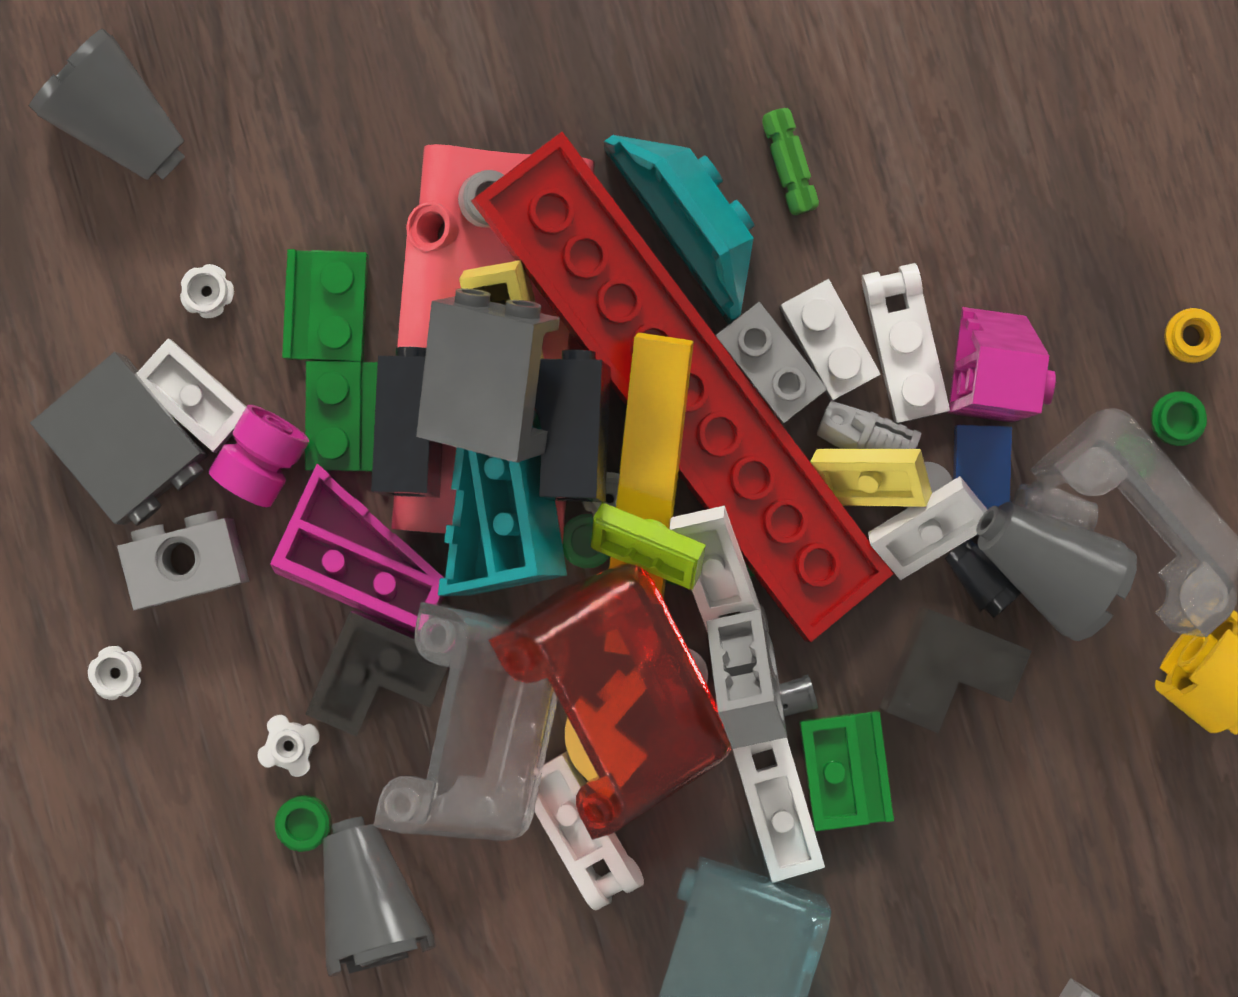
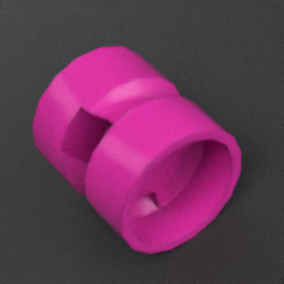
M247 405L232 433L237 444L223 445L209 469V474L216 482L233 494L253 504L267 508L272 506L286 482L281 468H290L298 462L309 443V438L297 427L276 414L255 405Z

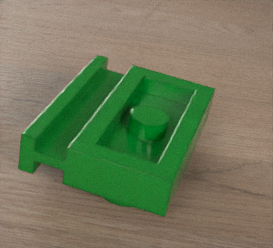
M287 249L282 358L287 360L364 362L369 255L366 252L300 251Z
M306 361L305 435L309 438V443L305 448L306 471H314L316 464L320 465L325 471H372L378 362Z
M875 710L858 714L852 713L799 720L814 831L894 821L880 712Z

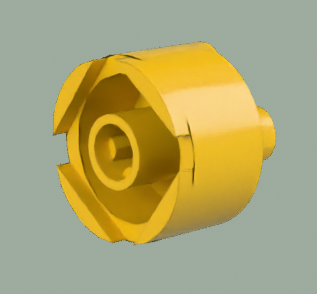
M1220 605L1210 610L1217 618L1206 626L1197 619L1173 644L1160 666V669L1167 674L1165 682L1156 680L1155 688L1209 733H1219L1227 729L1232 734L1237 735L1238 612L1228 605Z

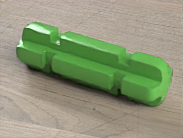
M788 108L770 111L763 116L762 124L767 139L772 138L773 141L770 149L782 188L787 187L788 190L785 198L789 211L792 215L811 212L818 207L819 200L814 185H809L808 182L811 174L799 136H794L793 134L796 126L792 113Z

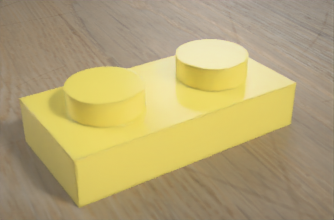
M816 449L810 461L843 506L926 507L932 494L921 449Z

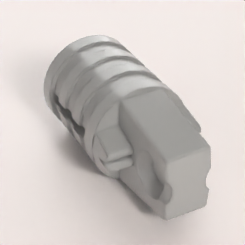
M831 401L827 406L817 430V436L840 449H916L922 433L910 430L902 424L898 425L886 417L884 419L872 411H863Z

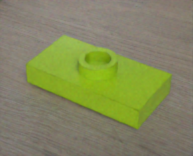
M601 503L593 519L592 549L685 588L694 589L701 575L706 544L669 530L659 521L642 519L606 503Z

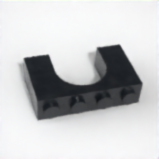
M397 347L396 356H378L371 492L384 496L440 498L443 444L416 437L426 348ZM563 350L562 359H541L535 410L540 420L541 430L548 432L545 454L541 455L539 496L549 501L606 502L611 367L603 360H596V352Z

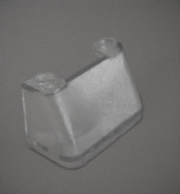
M1116 408L1096 412L1029 469L1047 490L1053 489L1060 484L1068 483L1080 494L1097 496L1104 495L1117 487L1177 555L1176 558L1157 573L1165 582L1166 597L1164 604L1155 611L1173 633L1206 638L1234 611L1238 598V536L1139 423L1127 412Z
M421 602L415 626L414 641L417 650L424 659L434 664L450 667L427 779L416 776H400L388 782L379 797L373 826L405 834L493 841L513 840L522 836L529 829L533 819L567 658V645L564 636L557 628L540 622L473 607Z

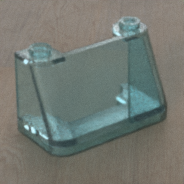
M701 856L698 858L695 869L686 867L676 897L685 901L684 917L658 997H807L831 918V907L825 897L780 881L772 883L770 878Z

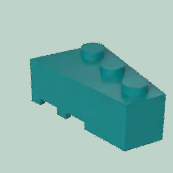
M534 410L532 427L541 429L539 417L536 410ZM456 447L451 489L456 490L452 525H446L444 543L450 544L445 578H440L438 596H470L567 576L556 503L539 496L541 455L516 463Z

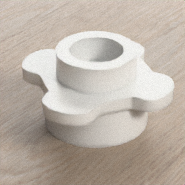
M284 715L272 717L267 723L269 735L266 744L258 751L259 762L267 768L276 765L288 769L290 774L295 777L305 775L311 767L308 758L312 752L313 745L317 744L320 739L318 729L312 724L303 726L298 723L289 722L288 718ZM285 741L293 742V750H285Z

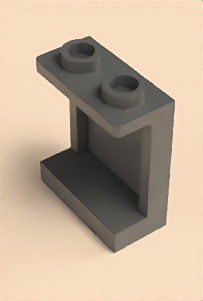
M468 288L456 289L454 297L433 300L431 303L416 437L516 463L545 454L548 431L533 428L532 424L543 338L547 332L559 330L560 318L541 313V305L535 302L507 300L506 305L490 302L491 294L486 291Z
M114 351L33 419L30 424L114 524L126 525L132 521L138 526L160 509L162 505L157 499L172 486H175L179 491L193 482L204 471L199 464L209 455L201 446H197L140 379L136 374L138 369L128 357Z

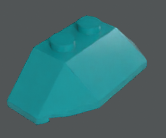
M617 135L610 136L604 141V151L728 325L740 317L754 239L749 232L750 229L755 227L751 217L738 200L729 204L717 187L723 182V179L706 155L697 159L692 150L687 147Z

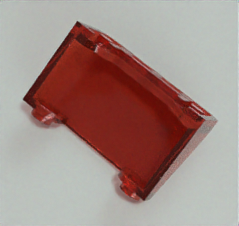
M620 564L561 588L488 639L500 664L507 674L515 680L523 683H533L548 678L598 777L591 779L580 787L576 795V807L592 840L613 834L718 766L732 749L718 714L717 704L655 582L648 572L639 566Z

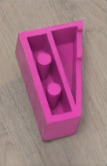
M962 307L949 399L950 411L947 414L1012 423L1041 414L1043 404H1051L1056 374L1055 371L1048 370L1049 354L1027 316Z
M316 464L270 563L274 572L425 639L444 596H438L439 580L444 577L400 537L393 534L360 501L352 497L332 479L330 474L320 465Z

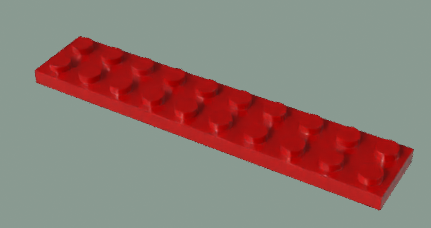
M560 132L471 200L472 204L516 261L521 260L526 275L582 349L596 352V360H603L611 367L610 385L626 407L634 337L638 332L694 341L678 475L705 510L725 505L746 565L804 641L812 642L894 574L870 545V541L563 132Z

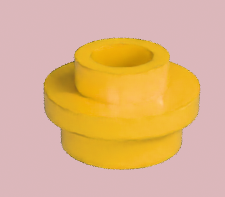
M1189 308L1176 313L1169 320L1165 328L1164 338L1169 352L1176 359L1186 363H1198L1208 359L1215 353L1220 344L1221 332L1216 319L1210 313L1202 309ZM1187 326L1194 327L1199 332L1200 339L1196 346L1186 344L1183 339V331Z

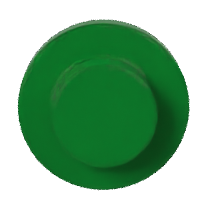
M1177 391L1164 395L1155 403L1151 412V426L1154 433L1161 441L1172 446H1184L1193 443L1203 434L1207 424V414L1204 405L1197 397L1187 392Z

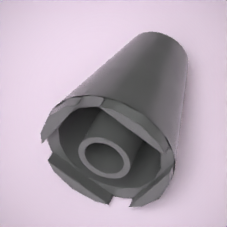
M100 29L66 60L68 63L56 76L53 74L34 96L29 107L40 118L142 178L148 180L156 173L164 180L185 158L178 150L185 140L113 35H110L105 29Z
M1012 502L1003 503L999 507H990L983 514L977 525L976 532L979 535V549L1061 635L1067 636L1074 641L1089 638L1102 629L1114 616L1106 611L1114 597L1117 595L1125 600L1131 590L1137 571V556L1134 551L1129 549L1120 540Z
M355 817L331 825L333 834L323 839L325 955L328 976H337L342 971L340 964L346 963L348 974L408 958L407 952L418 949L417 943L419 942L422 953L435 948L434 934L376 824L365 825L363 817Z

